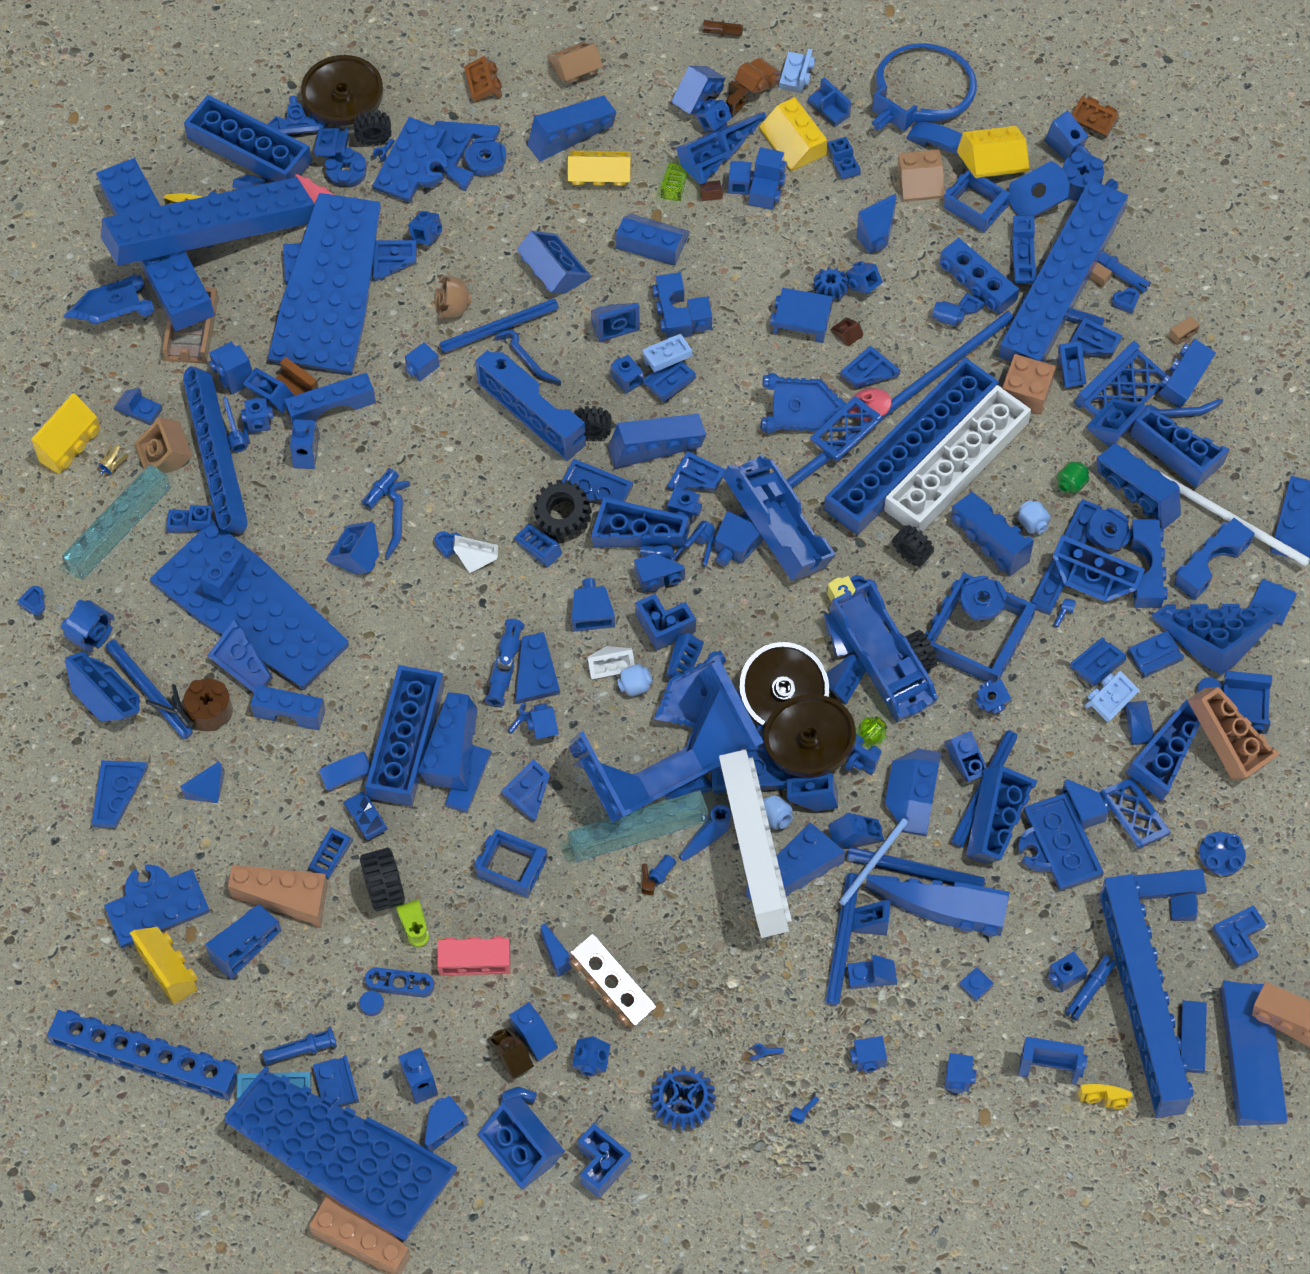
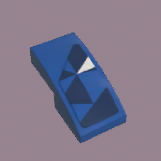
M364 791L343 802L366 840L388 830Z

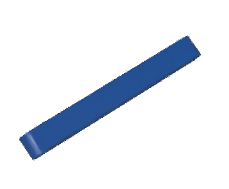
M190 366L184 372L183 381L217 523L222 530L242 534L247 528V517L211 373Z

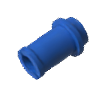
M665 854L658 865L650 870L649 879L657 885L664 883L666 876L676 865L675 859Z

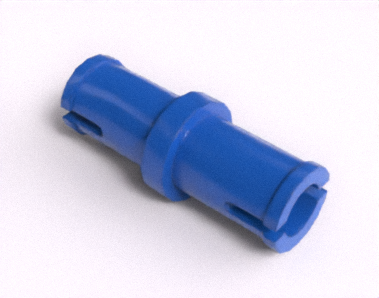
M388 468L379 481H375L372 484L373 488L361 502L367 508L373 509L381 497L387 495L388 489L395 480L399 478L398 473Z

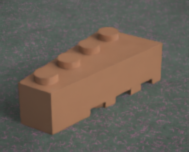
M1219 687L1204 688L1188 699L1190 706L1231 779H1246L1280 755L1275 748L1272 749L1268 745L1266 738L1262 734H1258L1251 726L1252 723L1247 717H1243L1238 712L1235 704Z
M232 865L228 884L232 898L255 906L260 904L262 907L271 909L272 912L283 913L293 917L295 920L312 923L313 926L321 928L328 888L325 874Z
M1265 982L1254 1004L1252 1015L1260 1022L1269 1024L1310 1047V1001Z
M329 1194L326 1195L309 1225L313 1236L388 1274H401L411 1257L409 1249L393 1234L343 1205Z

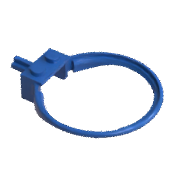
M917 43L895 49L880 62L876 71L875 82L877 92L874 94L872 111L879 116L872 121V125L878 131L891 122L905 131L914 122H941L960 115L971 105L976 95L977 80L973 69L962 56L943 46ZM913 48H926L945 53L957 60L967 72V75L970 77L969 92L959 105L950 109L933 110L921 108L918 111L917 106L913 105L906 111L886 98L887 85L884 79V69L887 63L896 54Z

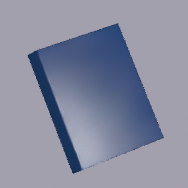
M1112 398L1086 427L1103 443L1111 447L1127 433L1146 407L1144 404Z

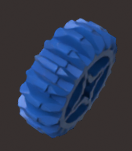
M684 1065L681 1066V1071H677V1068L673 1066L672 1074L665 1070L663 1072L664 1078L657 1077L656 1083L658 1085L652 1086L654 1093L650 1095V1100L654 1102L652 1110L657 1111V1119L664 1117V1126L672 1122L671 1128L673 1130L677 1127V1124L681 1125L682 1131L685 1130L686 1125H689L693 1130L695 1129V1122L702 1126L704 1124L703 1118L709 1119L711 1117L709 1111H714L715 1105L712 1103L716 1101V1095L712 1094L715 1092V1087L709 1085L711 1083L709 1077L703 1079V1071L695 1074L694 1066L690 1068V1071H686ZM681 1082H685V1083H690L691 1085L684 1086V1085H681L680 1083H681ZM671 1087L674 1096L670 1098V1102L665 1104L663 1096L667 1089ZM701 1092L703 1095V1101L701 1105L696 1109L694 1107L695 1103L693 1100L697 1097V1094ZM679 1095L688 1096V1101H683V1098L679 1100ZM683 1110L686 1114L676 1113V1111Z

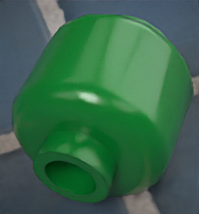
M1081 462L1067 463L1056 476L1059 489L1064 493L1070 494L1080 492L1089 482L1088 468Z

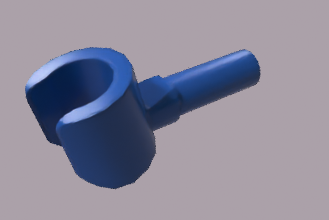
M391 138L383 148H375L373 150L374 158L376 159L378 155L382 154L380 160L385 162L387 159L386 153L395 142L394 139Z
M1064 599L1060 614L1053 626L1059 627L1066 612L1073 613L1075 600Z
M526 703L520 705L519 716L508 729V732L511 734L520 723L527 721L526 717L530 716L529 712H524Z
M760 1043L748 1048V1050L753 1049L757 1053V1055L749 1057L752 1061H756L765 1055L784 1053L783 1048H765Z
M815 1096L803 1109L795 1106L791 1112L790 1120L802 1124L807 1113L819 1101V1098Z

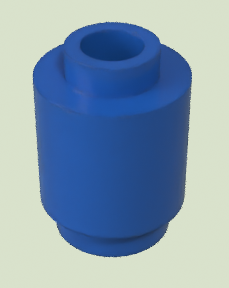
M937 301L932 318L937 319L938 322L957 327L958 323L962 324L965 311L962 310L963 306Z

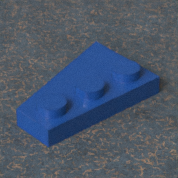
M233 620L207 656L252 692H255L257 685L267 687L273 677L238 621Z
M101 760L92 819L93 827L117 828L149 767L147 762Z

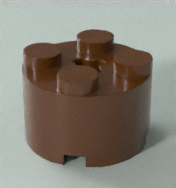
M209 678L194 680L190 683L184 694L183 701L186 713L194 722L193 725L202 731H215L220 729V726L224 723L227 724L232 717L233 706L225 684Z

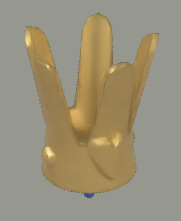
M111 443L105 457L98 463L102 469L101 474L105 471L112 475L117 466L128 459L129 454L125 453L114 461L118 455L119 444L115 445L109 453L112 446Z

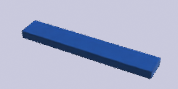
M1082 499L1064 536L1086 544L1088 540L1086 537L1088 521L1096 511L1102 510V507ZM1054 557L1031 603L1037 605L1036 610L1051 615L1065 587Z

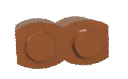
M757 58L751 63L746 62L742 64L734 80L751 92L758 93L776 86L779 81L780 71L762 58Z

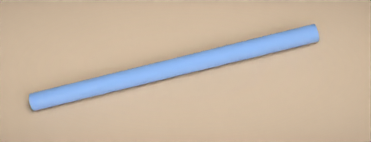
M903 818L840 899V904L845 906L865 880L867 874L872 871L908 824L906 819Z

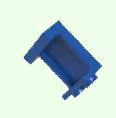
M782 287L781 295H777L775 300L777 312L772 313L770 325L774 326L773 333L778 334L779 328L816 335L815 342L824 343L833 296Z
M1226 671L1222 691L1235 704L1238 712L1243 717H1247L1252 723L1251 726L1258 734H1267L1270 727L1269 695L1272 675Z
M1026 1037L1021 1052L1018 1076L1028 1077L1031 1065L1033 1064L1072 1071L1071 1084L1076 1085L1078 1078H1083L1088 1055L1083 1054L1084 1046Z

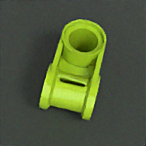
M419 899L396 906L410 944L414 947L426 945L429 941V932Z

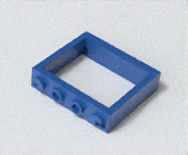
M963 572L960 579H956L953 582L950 597L946 596L941 605V608H943L941 613L935 614L931 623L933 626L931 631H926L925 634L927 639L931 641L930 644L934 647L938 660L985 682L991 680L994 683L1002 677L1035 616L1037 605L1006 592L1004 609L1019 615L1020 618L991 669L936 643L960 600L962 589L965 587L966 582L973 578V576ZM983 594L979 595V598L986 601L989 598L988 596L984 597Z

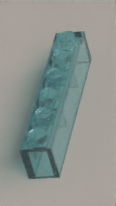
M150 464L62 555L66 569L83 581L171 489L167 475Z
M699 790L638 809L613 823L609 818L567 831L568 843L575 863L705 823L708 821V809Z

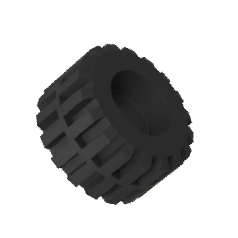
M556 480L557 484L553 485L550 482L548 483L549 487L546 489L542 487L540 489L542 494H537L535 497L537 501L533 504L535 518L546 535L549 534L551 538L555 539L557 536L559 540H564L565 537H568L569 540L574 539L573 535H581L580 530H586L588 527L587 522L591 521L590 513H592L589 500L583 489H580L576 483L572 485L571 481L565 480V483H562L561 480ZM569 501L575 504L573 512L567 518L555 519L551 517V511L557 503Z
M387 847L362 854L360 856V864L375 911L378 912L404 904L405 895L390 848Z

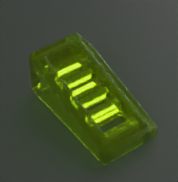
M668 164L661 187V198L675 201L682 200L688 172L682 168L681 164Z

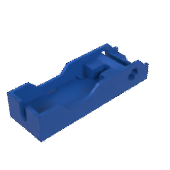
M487 350L475 360L478 384L566 461L570 460L586 446V436L582 435L585 433V422L570 409H556L539 394V383L505 353Z
M759 455L758 458L749 460L741 466L729 465L722 474L723 478L790 580L794 581L824 570L836 554L824 537L814 533L802 515L800 500L774 461Z
M872 580L857 587L851 596L847 592L832 600L829 608L896 723L919 713L937 702L939 697L936 694L932 680L907 638L897 629L886 610L882 596Z

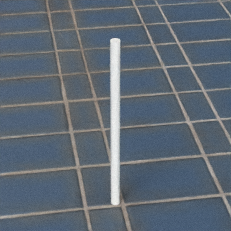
M1162 473L1167 479L1178 484L1180 494L1228 522L1236 518L1255 533L1254 537L1302 565H1308L1310 558Z

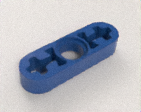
M376 967L368 970L365 975L366 985L371 991L422 998L430 996L434 991L433 978L426 973ZM379 975L380 980L377 984H373L371 979H375V976ZM387 976H390L389 986H386ZM398 977H403L407 981L406 985L402 988H397L393 985L394 980ZM410 979H413V982H414V984H412L413 989H410V987H411V981H410ZM422 981H426L428 985L425 986L424 990H421L419 986L422 984Z

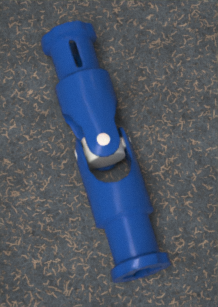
M513 618L505 620L506 628L499 642V655L495 659L489 680V694L484 699L486 703L494 707H502L505 704L503 698L505 690L510 685L515 664L513 658L518 653L520 633L525 627L524 623ZM497 666H498V668H499L500 670H502V671H507L508 669H510V671H509V672H501V671H499V670L497 669Z

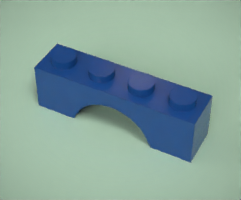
M367 372L284 399L292 426L295 419L316 421L323 412L333 407L350 406L357 410L376 403L374 389Z
M1233 518L1229 523L1224 522L1218 529V534L1215 537L1210 536L1204 543V548L1201 551L1196 550L1190 557V562L1187 565L1182 564L1177 569L1174 585L1192 599L1196 600L1210 586L1213 575L1208 567L1209 561L1218 556L1238 558L1251 545L1255 533L1236 518Z
M1133 519L1130 527L1132 530L1130 538L1131 550L1143 555L1150 567L1149 571L1142 576L1137 590L1133 591L1134 608H1162L1163 601L1167 600L1168 589L1163 584V580H1166V567H1162V561L1165 560V548H1161V542L1164 539V529L1160 528L1159 520Z

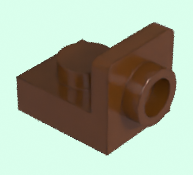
M731 80L726 104L729 106L730 114L733 118L747 103L748 89Z

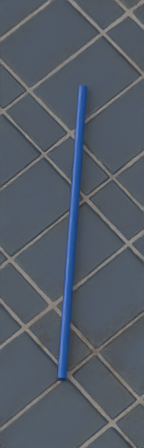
M1009 311L1005 312L891 399V408L883 416V419L1014 320L1012 313ZM863 421V426L868 425L871 421ZM849 431L848 440L854 438L860 431ZM846 434L839 440H846ZM833 445V449L838 452L845 445ZM823 451L786 479V481L793 489L832 458ZM746 511L739 515V517L749 522L751 521Z

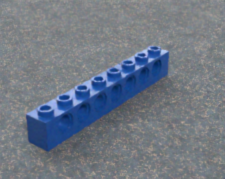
M58 1010L47 1034L50 1043L225 1100H230L237 1083V1073H239L236 1064L230 1060L223 1059L219 1061L213 1059L212 1055L205 1052L197 1054L191 1052V1049L183 1045L175 1047L169 1045L167 1041L161 1038H155V1040L147 1038L145 1034L139 1031L131 1033L116 1024H111L110 1026L102 1024L101 1020L94 1017L83 1018L72 1010H67L66 1012ZM78 1028L83 1029L80 1034L73 1035L74 1030ZM98 1036H105L104 1040H102L101 1042H95V1039ZM120 1043H128L125 1048L117 1049ZM142 1050H150L146 1056H139ZM167 1056L172 1057L170 1062L161 1063L163 1058ZM187 1064H195L193 1069L183 1070ZM217 1071L214 1077H206L208 1072Z

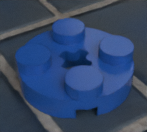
M480 137L472 141V145L469 148L467 146L465 161L467 167L474 175H492L503 171L507 158L506 149L502 143L499 144L492 137ZM483 154H487L488 156H490L486 159L482 158Z
M350 147L346 148L345 155L336 153L335 156H331L325 161L327 178L337 187H341V185H348V188L357 186L366 177L367 166L365 158ZM345 166H349V167H350V170H349V171L346 170V169L342 171L343 167H345Z
M1114 508L1100 509L1090 517L1087 524L1086 537L1097 548L1108 553H1115L1129 542L1132 530L1129 529V520L1119 510ZM1108 526H1111V527H1112L1111 531H1112L1114 534H1111V533L1109 534V533H1107L1106 530H1105V528H1107Z
M988 576L971 578L966 582L961 592V606L970 615V618L975 621L995 618L1004 610L1006 601L1005 589L999 581L988 579ZM980 594H983L984 597H989L986 602L978 600Z

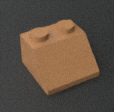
M583 41L547 55L560 80L568 81V83L579 80L580 75L586 74V76L595 74L598 72L597 69L603 67L595 43Z
M940 149L898 153L897 172L903 202L944 198L943 164Z
M159 417L135 442L147 478H153L180 469L192 457L180 421Z

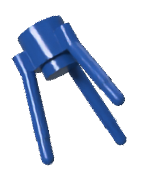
M224 397L223 400L232 429L227 438L229 447L232 452H242L250 444L247 422L243 423V433L241 430H237L228 398Z
M701 521L692 535L686 540L685 547H680L674 553V557L671 560L677 559L694 541L700 544L707 542L708 545L703 565L706 566L716 538L713 535L715 527L710 522Z

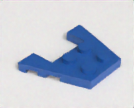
M436 121L434 126L445 129L447 133L439 149L447 157L449 170L444 171L441 166L434 168L437 171H442L449 180L455 181L462 190L466 191L474 178V173L458 167L459 161L473 138L492 137L496 140L501 132L500 126Z

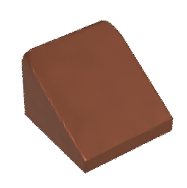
M720 180L699 184L702 201L723 199Z
M847 317L831 328L832 332L847 346L852 345L863 337L860 323Z

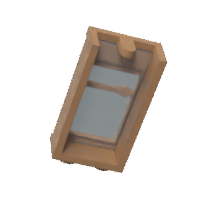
M204 287L211 299L216 316L219 303L217 289ZM215 316L176 332L168 318L162 347L165 361L207 364Z

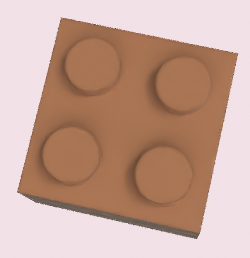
M1014 354L1002 389L1029 407L1031 412L1042 414L1054 380L1056 366Z

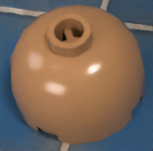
M441 276L438 283H442L441 289L436 288L435 310L436 312L440 311L438 318L459 317L464 313L467 306H470L471 293H468L467 286L459 278Z

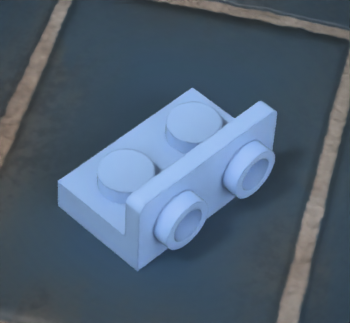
M808 49L807 55L788 52L779 88L803 93L805 85H809L811 73H809V70H813L815 64V57H812L813 49Z
M681 334L642 350L644 364L646 366L650 365L654 372L693 356L692 349Z
M1121 671L1114 676L1111 673L1106 676L1101 682L1103 684L1100 690L1095 688L1087 696L1089 701L1084 705L1087 709L1092 706L1107 722L1139 691Z

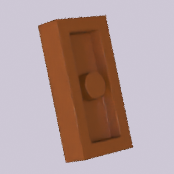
M287 357L280 362L282 372L276 379L283 382L295 396L319 388L318 382L314 377Z

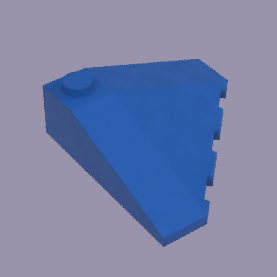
M1167 604L1152 614V618L1164 630H1168L1170 635L1200 663L1222 675L1241 660L1280 618L1281 613L1264 604H1254L1252 609H1242L1240 604H1222L1220 609H1210L1208 604H1190V609H1176V604Z

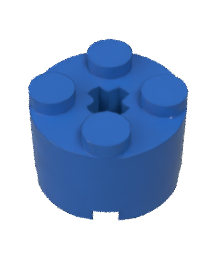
M1077 151L1065 160L1062 169L1067 174L1070 183L1069 199L1078 202L1090 179L1102 184L1104 167L1103 161L1100 158Z
M80 599L75 603L74 610L70 616L62 622L61 629L64 631L66 639L86 652L91 653L94 652L91 650L95 646L100 648L109 638L113 629L110 623L115 618L113 614L93 601Z

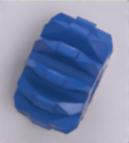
M828 266L826 271L820 269L819 274H815L813 290L816 294L833 296V303L835 298L841 300L843 295H846L848 292V278L845 277L844 271L839 272L838 267L831 270Z

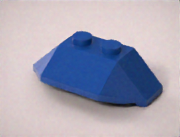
M1061 535L1053 553L1064 585L1105 602L1137 590L1145 571L1144 568L1064 535Z
M85 652L65 658L72 692L100 721L122 720L139 713L140 696L111 666L98 659L89 657V654Z
M918 748L892 762L885 805L898 824L903 818L908 821V824L902 830L904 833L927 837L941 752Z

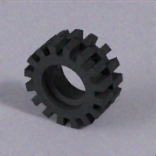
M366 110L363 111V114L359 113L358 117L354 118V136L358 142L361 141L362 145L367 143L368 146H371V144L378 146L379 142L384 144L392 135L390 117L385 112L381 114L380 110H377V112L370 110V113H368Z
M585 406V409L580 407L574 411V414L585 422V433L582 435L586 436V441L588 439H591V441H595V439L601 441L602 438L606 439L610 436L612 417L611 413H608L609 411H603L601 407L596 409V406H592V408Z
M905 525L893 537V547L897 549V553L901 554L900 557L907 559L908 563L912 562L914 566H921L934 553L933 543L927 540L928 536H924L921 530L917 531L916 527L912 528L911 525Z
M917 630L905 636L926 671L938 665L937 654L934 652L935 649L931 646V641L927 639V635L923 634V631Z

